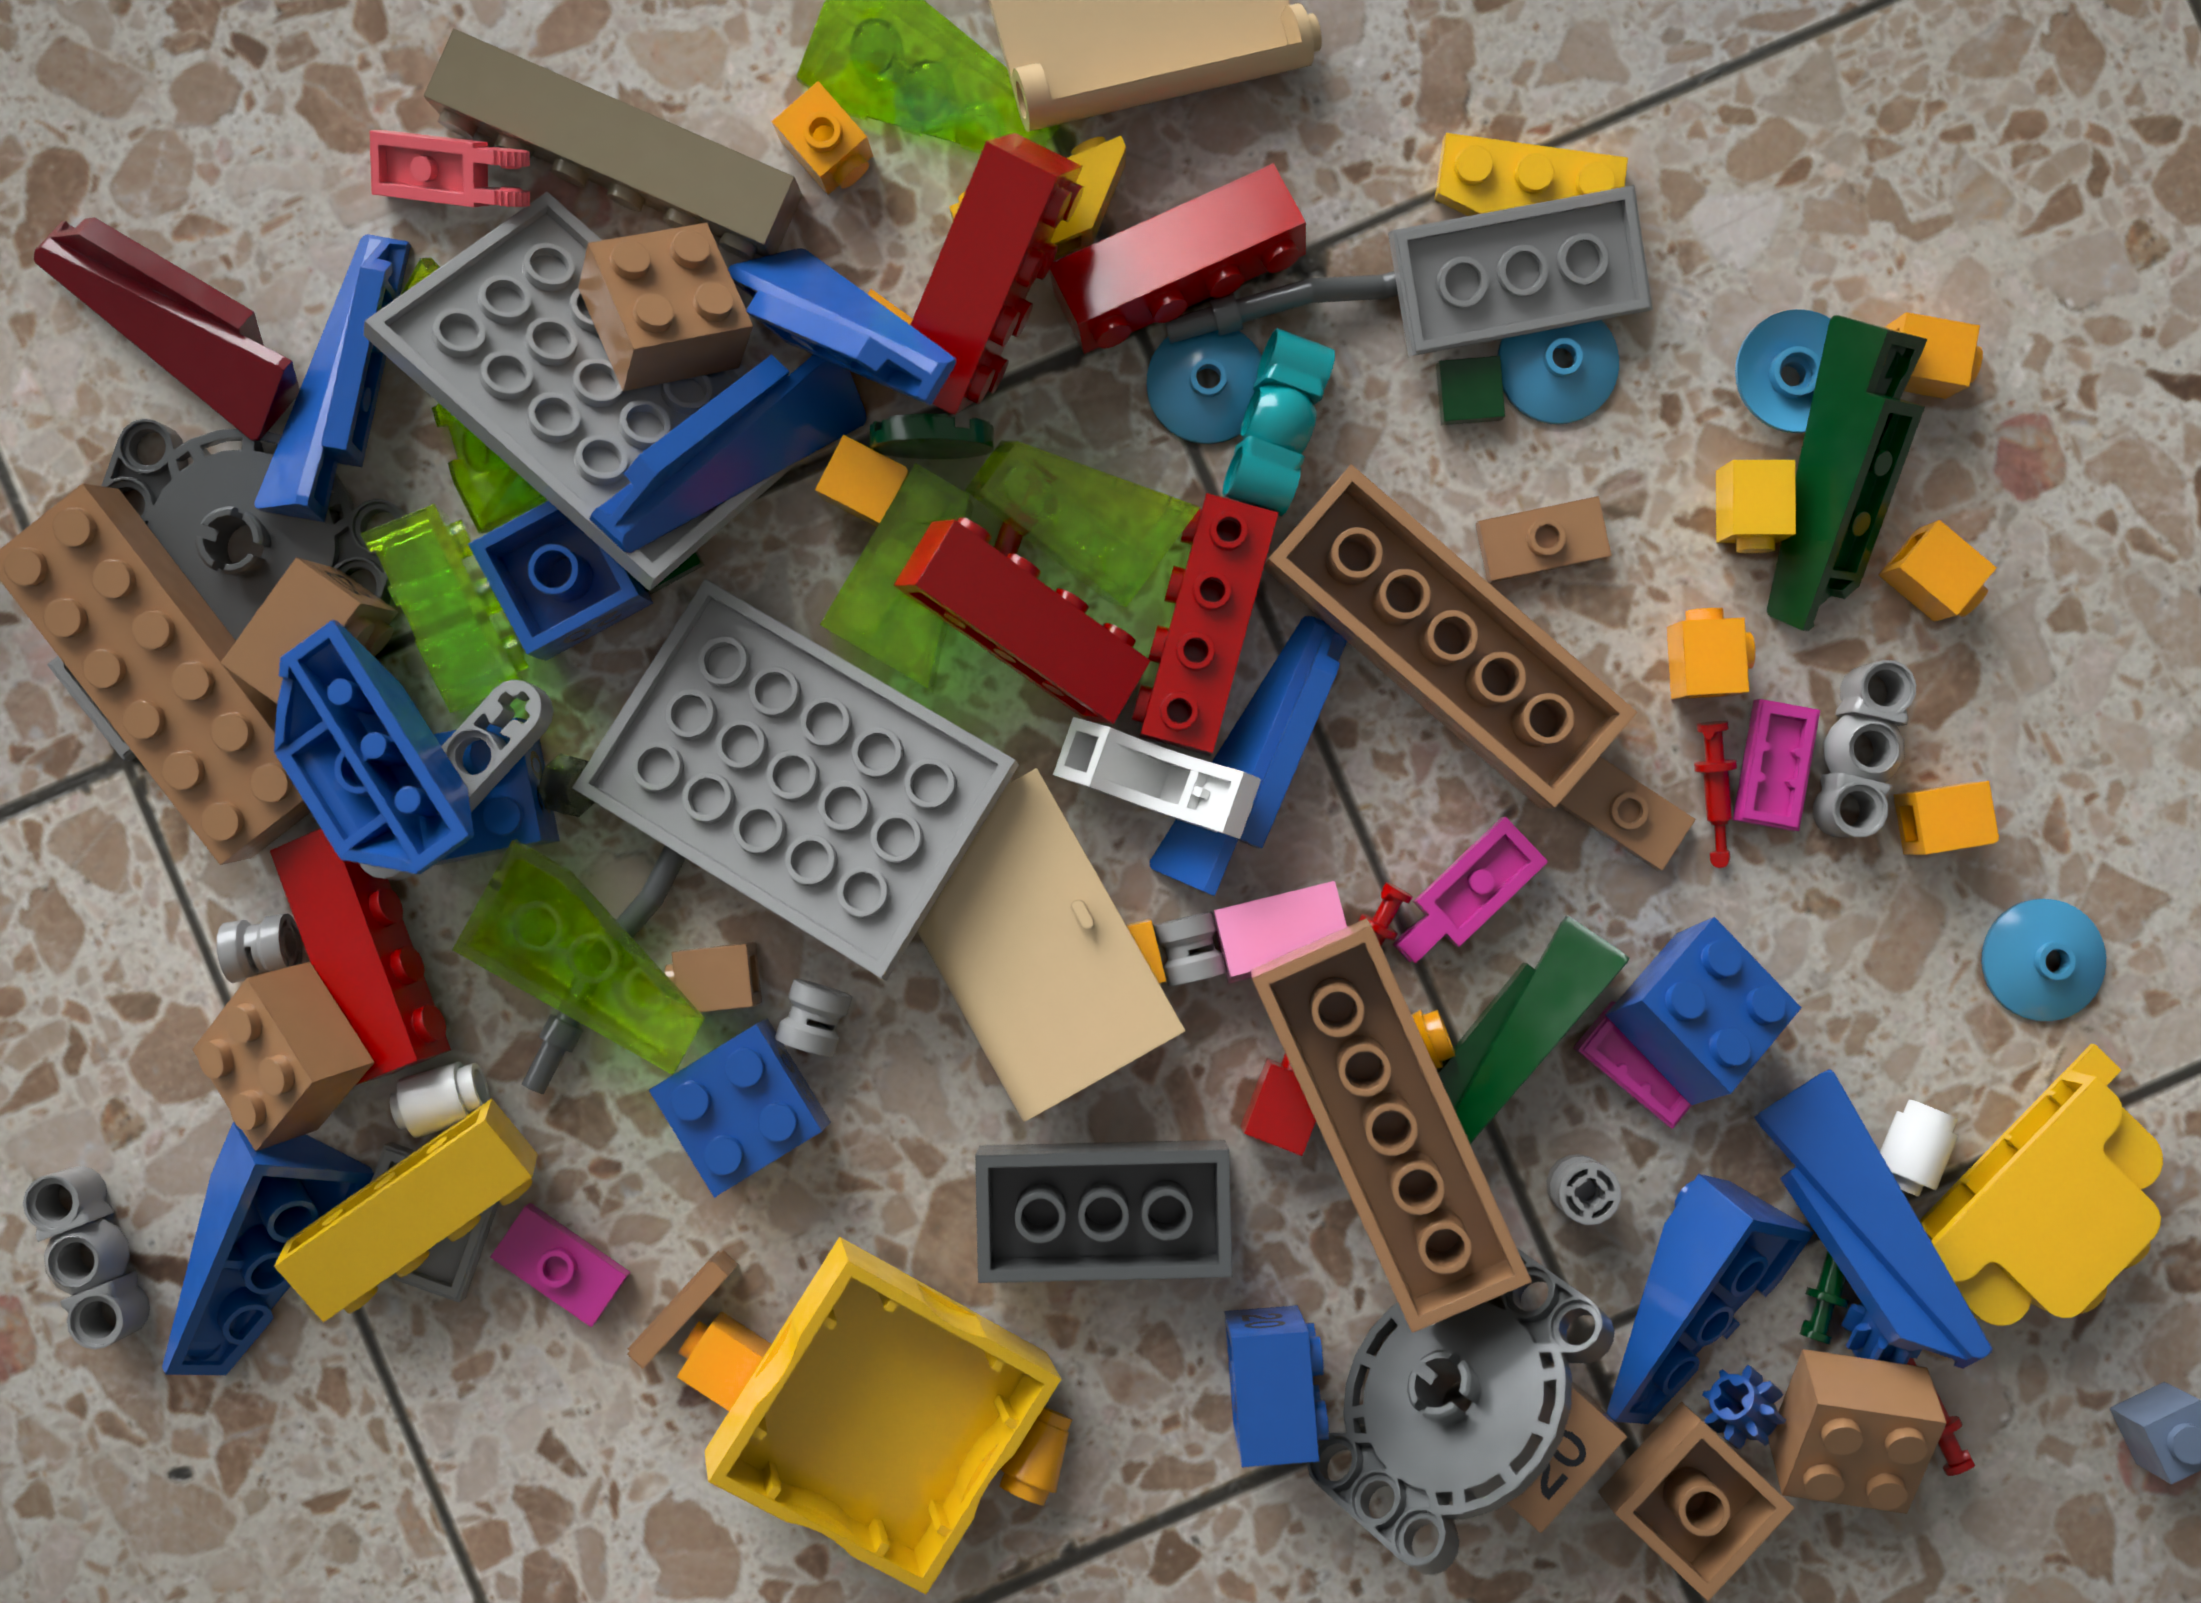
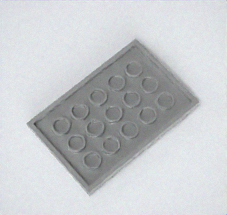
M546 192L530 203V206L524 207L364 321L363 336L643 586L651 591L798 462L632 553H626L621 550L589 520L596 507L601 506L631 483L624 473L638 455L748 373L749 370L740 364V367L737 369L623 392L578 288L587 245L590 242L602 240L550 193Z
M704 579L572 788L887 981L1019 764L1015 759L714 583Z

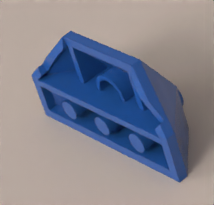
M331 620L280 657L279 677L283 679L277 703L274 753L340 859L421 875L474 837L467 786L403 685L340 622Z

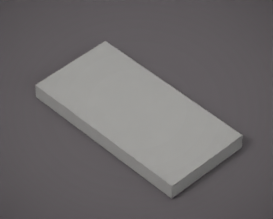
M1634 185L1392 230L1388 233L1408 357L1653 310Z

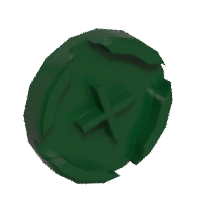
M948 414L889 416L888 419L882 420V422L874 421L870 425V448L883 455L902 458H971L987 455L994 451V428L990 422L975 417L969 419V428L956 427L955 417H948Z

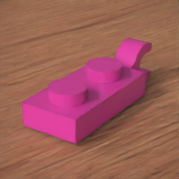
M1501 817L1413 901L1425 916L1407 929L1392 945L1408 962L1413 961L1414 963L1419 961L1444 935L1454 946L1460 947L1548 861L1507 817Z

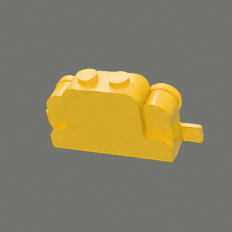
M2091 1043L1919 1220L1976 1319H1981L1996 1326L2010 1325L2020 1320L2027 1313L2031 1304L2061 1318H2070L2080 1313L2089 1312L2102 1302L2107 1294V1286L2123 1269L2136 1265L2148 1254L2151 1248L2150 1241L2157 1235L2160 1229L2161 1216L2159 1209L2141 1189L2150 1186L2158 1178L2162 1170L2163 1154L2157 1140L2122 1107L2119 1098L2107 1087L2122 1070L2096 1044Z

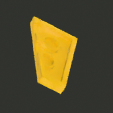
M1446 133L1442 141L1435 200L1466 216H1472L1621 188L1625 186L1628 157Z

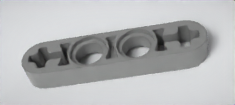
M510 680L501 683L441 746L468 788L471 812L536 743L551 724L553 716L552 701L547 693L539 687L521 680ZM515 698L528 701L525 709L530 714V717L525 723L515 719L512 720L515 712L510 704ZM492 724L503 728L500 733L510 738L509 743L506 744L503 738L488 731L487 726ZM484 740L491 750L490 763L480 774L471 775L463 765L464 751L473 741ZM359 863L365 872L377 878L399 881L407 879L414 874Z

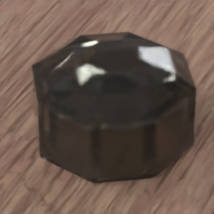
M560 753L544 767L538 791L545 809L580 817L595 803L572 788L589 762L588 760Z

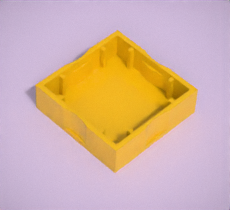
M839 1237L704 1450L708 1482L786 1523L797 1524L822 1533L840 1545L850 1556L926 1595L974 1520L976 1510L987 1486L1002 1466L1014 1456L1060 1383L1061 1377L1049 1355L1044 1350Z

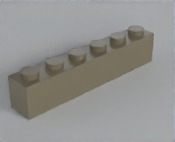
M454 28L423 95L440 114L438 122L452 132L469 139H473L475 133L478 132L496 140L495 147L530 151V159L534 156L552 164L550 171L559 178L582 188L586 186L588 180L608 189L606 195L611 200L633 211L641 212L643 205L664 213L663 221L673 228L707 223L711 233L721 238L719 245L722 248L746 260L754 259L755 254L764 257L778 252L803 195L795 177Z

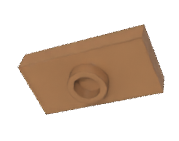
M1599 496L1480 520L1475 524L1488 583L1607 559L1612 556Z
M1600 756L1558 804V806L1657 871H1663L1696 820Z

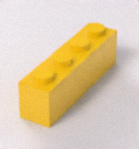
M491 1098L469 1113L465 1118L446 1129L288 1239L274 1267L323 1323L342 1309L348 1314L353 1313L364 1306L377 1293L379 1289L377 1285L396 1273L399 1278H402L417 1269L428 1258L430 1254L429 1249L447 1237L451 1242L460 1239L481 1220L480 1213L498 1201L502 1206H505L524 1194L533 1183L531 1178L533 1177L538 1153Z

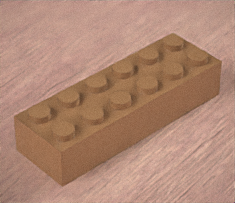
M1352 464L1268 558L1263 569L1339 633L1349 644L1540 809L1555 808L1638 713Z
M82 483L0 549V581L220 865L253 858L311 813L274 753L277 703L220 664L236 640L119 489Z
M1366 918L1251 969L1254 985L1411 1332L1414 1333L1531 1283V1278L1368 919Z

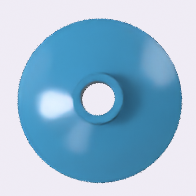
M1786 310L1764 319L1744 339L1736 358V385L1747 409L1765 425L1782 432L1805 433L1831 318L1810 310ZM1789 366L1798 372L1799 383L1797 386L1787 385L1783 381L1781 375L1783 367Z
M1602 320L1504 338L1501 340L1497 354L1501 359L1503 392L1508 400L1522 414L1547 424L1573 423L1591 415L1608 399L1615 387L1619 373L1617 344L1611 331ZM1556 349L1567 350L1572 355V366L1569 368L1558 367L1553 361V351Z
M1214 331L1170 344L1169 337H1167L1154 352L1147 372V395L1155 416L1172 434L1192 443L1217 444L1239 436L1241 434L1244 414L1255 392L1253 386L1257 380V370L1262 356L1260 351L1240 331L1219 336L1218 331ZM1209 368L1216 371L1220 377L1219 384L1209 389L1202 387L1196 378L1201 370Z
M2032 899L2010 907L1995 920L1988 930L1983 943L1981 964L1984 979L1990 992L2007 1010L2030 1020L2056 1021L2078 1013L2096 996L2105 976L2106 950L2097 927L2081 910L2059 900ZM2052 950H2056L2060 954L2061 959L2060 966L2055 972L2049 971L2046 966V957Z

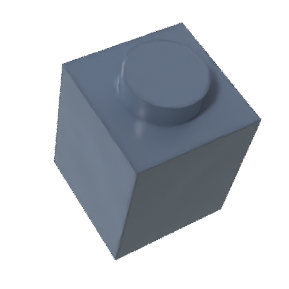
M2163 1382L2109 1408L2137 1465L2171 1485L2201 1471L2200 1399Z

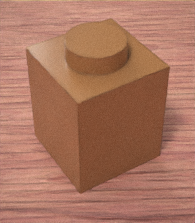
M756 942L683 949L671 952L673 964L665 965L664 983L668 1000L677 1002L678 1015L753 1007L762 1003Z

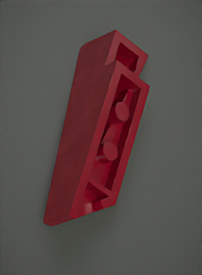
M95 217L85 218L77 227L71 226L67 221H62L35 249L34 261L40 268L250 440H260L297 398L300 388L293 362L285 356L263 346L254 311Z

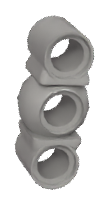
M1882 660L1856 667L1845 675L1840 685V698L1842 702L1836 709L1835 716L1841 718L1831 727L1823 742L1824 761L1830 774H1821L1820 783L1822 791L1817 794L1813 803V817L1816 825L1823 833L1832 837L1870 836L1883 827L1888 817L1886 798L1892 792L1893 785L1886 782L1897 773L1905 758L1904 738L1897 726L1907 725L1908 714L1906 709L1912 704L1916 695L1914 676L1902 663L1895 660ZM1873 675L1879 676L1887 687V697L1881 706L1876 704L1868 693V683ZM1861 734L1866 736L1873 746V757L1866 766L1861 764L1854 754V743ZM1847 794L1852 795L1860 807L1859 817L1852 826L1847 825L1840 814V804Z
M78 1166L42 1176L32 1182L25 1192L23 1207L30 1223L37 1227V1241L50 1238L44 1253L46 1274L56 1288L72 1295L60 1301L61 1306L68 1312L67 1325L70 1335L82 1347L95 1350L105 1348L140 1330L148 1320L150 1305L144 1290L137 1285L138 1276L136 1271L125 1274L130 1260L128 1239L117 1225L103 1218L114 1213L112 1207L106 1202L107 1189L104 1180L93 1169ZM61 1185L67 1188L72 1195L73 1204L71 1211L65 1209L60 1202L59 1191ZM82 1243L88 1246L94 1254L95 1262L93 1269L87 1267L81 1259L80 1250ZM103 1302L110 1305L116 1313L117 1321L115 1327L108 1324L102 1315Z

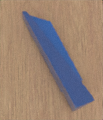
M366 234L360 239L256 497L254 505L258 510L325 522L337 464L363 467L387 357L363 336L364 321L400 296L411 247L408 241Z
M792 249L732 264L728 268L733 282L753 297L746 310L747 313L786 343L927 405H932L956 365L955 357L806 249Z
M771 354L638 455L624 473L631 483L601 506L596 507L589 520L621 550L626 553H632L838 440L843 435L858 429L866 423L867 418L850 370L812 355L789 375L790 371Z
M1305 616L1301 619L1211 762L1246 772L1261 779L1241 838L1238 839L1219 832L1216 833L1176 819L1150 859L1149 864L1154 871L1215 896L1238 840L1258 849L1263 848L1340 666L1339 660L1347 643L1339 633L1323 620L1313 616Z
M1828 1069L1759 1112L1754 1117L1759 1126L1796 1166L1783 1175L1780 1180L1888 1343L1908 1351L1924 1349L1954 1360V1366L1962 1369L1992 1353L1990 1343L1836 1074Z

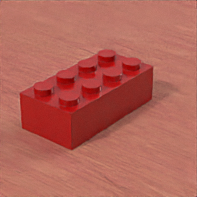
M1017 133L986 141L910 324L956 358L955 367L932 403L953 415H957L973 402L980 404L987 391L993 394L998 388L1009 363L1008 359L1001 356L1004 347L1011 335L1016 338L1019 337L1033 308V303L1025 300L1030 287L1036 278L1043 280L1046 277L1057 254L1058 245L1050 242L1061 219L1066 222L1071 219L1084 190V186L1076 183L1083 166Z

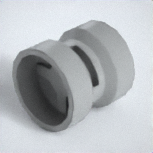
M1212 911L1153 925L1157 944L1165 948L1168 959L1163 967L1168 986L1203 980L1227 972L1223 954L1215 949L1212 938L1217 930Z
M287 913L266 916L260 924L254 925L250 924L247 920L222 923L217 934V954L221 970L229 982L236 983L243 982L246 978L256 976L262 972H271L301 964L302 942L294 918Z
M793 979L788 995L792 1004L790 1013L787 1018L780 1021L775 1039L802 1051L833 1057L840 1039L836 1028L839 1019L848 1014L853 997L825 985L802 979Z
M1582 1154L1567 1155L1559 1159L1549 1171L1546 1181L1547 1193L1552 1203L1574 1221L1585 1225L1600 1224L1610 1219L1617 1211L1621 1200L1620 1183L1612 1171L1603 1164L1598 1163L1595 1159Z

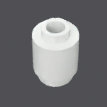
M458 1061L400 1078L397 1083V1093H393L390 1096V1109L397 1127L401 1130L407 1128L413 1137L419 1138L448 1129L490 1100V1094L485 1076L479 1065L473 1063L464 1066Z
M1910 1099L1903 1113L1896 1112L1880 1153L1901 1190L1919 1197L1923 1186L1935 1191L1937 1190L1958 1138V1135L1953 1133L1958 1119Z

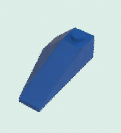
M234 1122L232 1123L210 1176L162 1365L165 1375L226 1376L273 1320L271 1309L291 1287L274 1267L286 1241L369 1184L374 1175L369 1166L306 1134L255 1151L243 1130Z
M1698 1174L1693 1181L1686 1184L1678 1193L1674 1204L1675 1209L1664 1224L1606 1414L1615 1422L1649 1424L1698 1371L1700 1361L1696 1354L1704 1346L1712 1344L1721 1336L1726 1340L1740 1326V1323L1733 1317L1736 1311L1756 1290L1764 1297L1768 1296L1783 1279L1814 1232L1803 1223L1731 1181Z

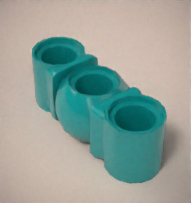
M1278 328L1272 332L1259 362L1257 380L1253 386L1255 392L1243 417L1241 425L1243 440L1235 446L1234 455L1225 475L1222 489L1224 497L1279 512L1278 516L1281 517L1287 512L1299 484L1301 466L1305 459L1302 453L1305 451L1315 428L1317 411L1314 405L1322 400L1325 387L1335 361L1334 349Z

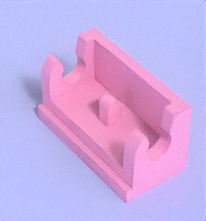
M1335 881L1217 909L1213 912L1217 929L1216 936L1220 952L1223 954L1228 984L1252 978L1251 969L1347 927Z

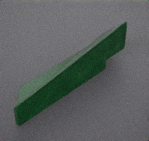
M1834 315L1830 319L1795 477L1796 534L1781 541L1767 605V613L1770 617L1802 631H1809L1815 626L1814 620L1820 605L1831 596L1846 599L1860 586L1925 406L1900 398L1927 342L1926 338L1840 315Z
M1566 916L1558 926L1535 969L1528 963L1523 962L1456 1044L1454 1047L1455 1057L1444 1060L1442 1062L1443 1068L1436 1069L1470 1144L1630 959L1622 951L1570 916Z

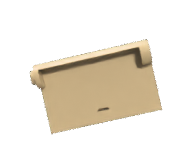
M988 0L1019 114L1027 132L1308 67L1313 63L1314 52L1320 51L1322 46L1321 30L1316 15L1314 13L1307 14L1301 3L1290 5L1289 0Z
M1035 768L1007 784L917 932L1022 1121L1025 1122L1186 1030L1039 770Z

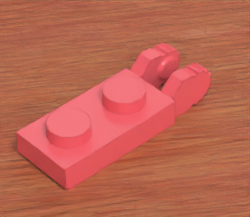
M388 130L370 131L372 195L467 207L489 205L507 207L530 206V191L513 186L488 187V164L499 165L505 169H521L522 167L530 166V151L488 147V142Z

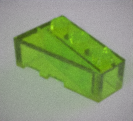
M1008 440L1000 441L965 489L972 497L1104 600L1123 607L1129 605L1200 508L1197 505L1025 443Z
M915 463L820 623L829 633L931 693H934L937 670L948 624L893 585L931 522L958 520L959 517L971 520L974 505L970 495Z
M434 503L360 533L369 552L376 551L391 584L388 586V590L396 606L402 607L415 635V644L450 713H458L482 703L503 682L510 680L524 681L520 671L530 668L516 635L511 634L504 637L494 614L502 612L503 609L486 577L478 580L468 560V557L473 556L468 543L473 540L462 519L451 523L449 516Z

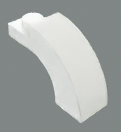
M1076 717L1072 719L1053 772L1054 776L1100 793L1238 839L1242 836L1261 782L1260 778L1246 772L1178 753L1111 727Z

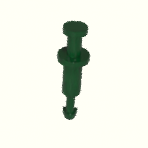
M1828 1251L1816 1289L1807 1287L1805 1294L1817 1299L1810 1321L1804 1320L1799 1334L1830 1345L1832 1337L1826 1334L1835 1304L1847 1308L1849 1301L1841 1298L1846 1278Z

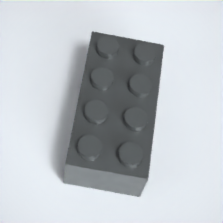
M1225 1140L979 1145L975 1155L978 1283L1232 1277L1229 1148Z

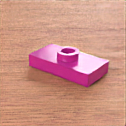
M1764 699L1753 700L1732 821L1792 832L1800 830L1821 710Z
M1611 1001L1573 1049L1664 1125L1673 1129L1692 1105L1605 1016L1616 1003Z
M532 1203L527 1204L490 1256L494 1261L590 1327L596 1324L631 1273Z

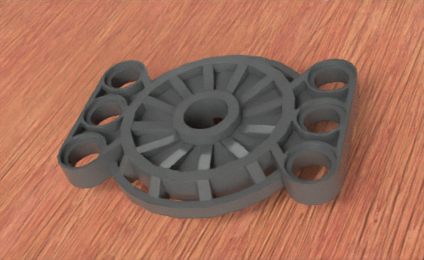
M150 419L133 421L123 429L117 440L101 486L119 489L122 494L131 490H138L142 494L145 501L144 512L141 515L142 520L235 640L241 635L296 557L338 568L349 577L357 570L367 569L371 571L376 580L374 595L388 605L390 604L413 538L414 528L412 520L405 510L387 500L381 499L365 501L355 508L351 495L335 473L332 487L334 492L330 496L325 522L263 512L258 510L254 504L273 454L264 453L261 441L278 445L281 438L280 434L266 432L260 440L252 441L238 429H222L192 438L183 443L182 438L175 430L160 422ZM160 433L166 445L165 454L156 464L144 465L138 458V444L147 434ZM228 441H242L241 450H227L210 454L206 449ZM192 457L194 462L189 465L187 459ZM341 510L344 516L342 519L339 516ZM389 512L396 520V534L387 544L374 545L368 538L366 532L367 524L375 514ZM248 525L253 537L252 542L263 545V553L261 557L248 553L240 562L233 564L228 554L229 539L241 526Z
M1518 1248L1517 1250L1531 1278V1283L1414 1333L1411 1332L1399 1303L1397 1302L1389 1308L1369 1330L1355 1354L1345 1386L1343 1417L1346 1433H1329L1328 1440H1318L1319 1462L1307 1463L1309 1475L1315 1484L1397 1558L1425 1575L1439 1574L1453 1564L1459 1549V1538L1454 1520L1469 1519L1499 1509L1524 1493L1547 1468L1563 1439L1571 1410L1572 1375L1569 1363H1592L1600 1360L1609 1352L1614 1342L1615 1330L1612 1321L1594 1302ZM1535 1282L1547 1283L1548 1296L1544 1304L1533 1311L1522 1310L1521 1296L1524 1290ZM1582 1315L1593 1316L1595 1331L1592 1337L1581 1345L1568 1344L1567 1329L1570 1323ZM1397 1325L1398 1327L1388 1336V1338H1387V1339L1384 1341V1343L1382 1344V1346H1381L1380 1350L1378 1351L1377 1355L1374 1356L1375 1353H1376V1351H1377V1349L1379 1348L1380 1344L1382 1343L1383 1339H1384V1338L1393 1330V1328ZM1368 1369L1370 1371L1365 1383L1363 1405H1360L1361 1388ZM1459 1381H1461L1459 1392L1472 1401L1470 1408L1465 1412L1452 1402L1442 1406L1447 1390ZM1360 1424L1365 1425L1366 1433H1361ZM1341 1450H1349L1352 1456L1349 1472L1342 1479L1331 1481L1327 1470L1332 1456ZM1391 1486L1395 1495L1391 1510L1381 1518H1372L1369 1511V1503L1373 1493L1381 1487ZM1435 1524L1439 1533V1540L1435 1550L1426 1557L1417 1558L1412 1549V1542L1416 1532L1422 1526Z

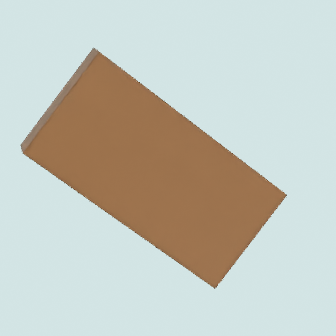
M724 1250L721 1252L717 1251L629 1346L627 1355L643 1369L738 1266V1263Z

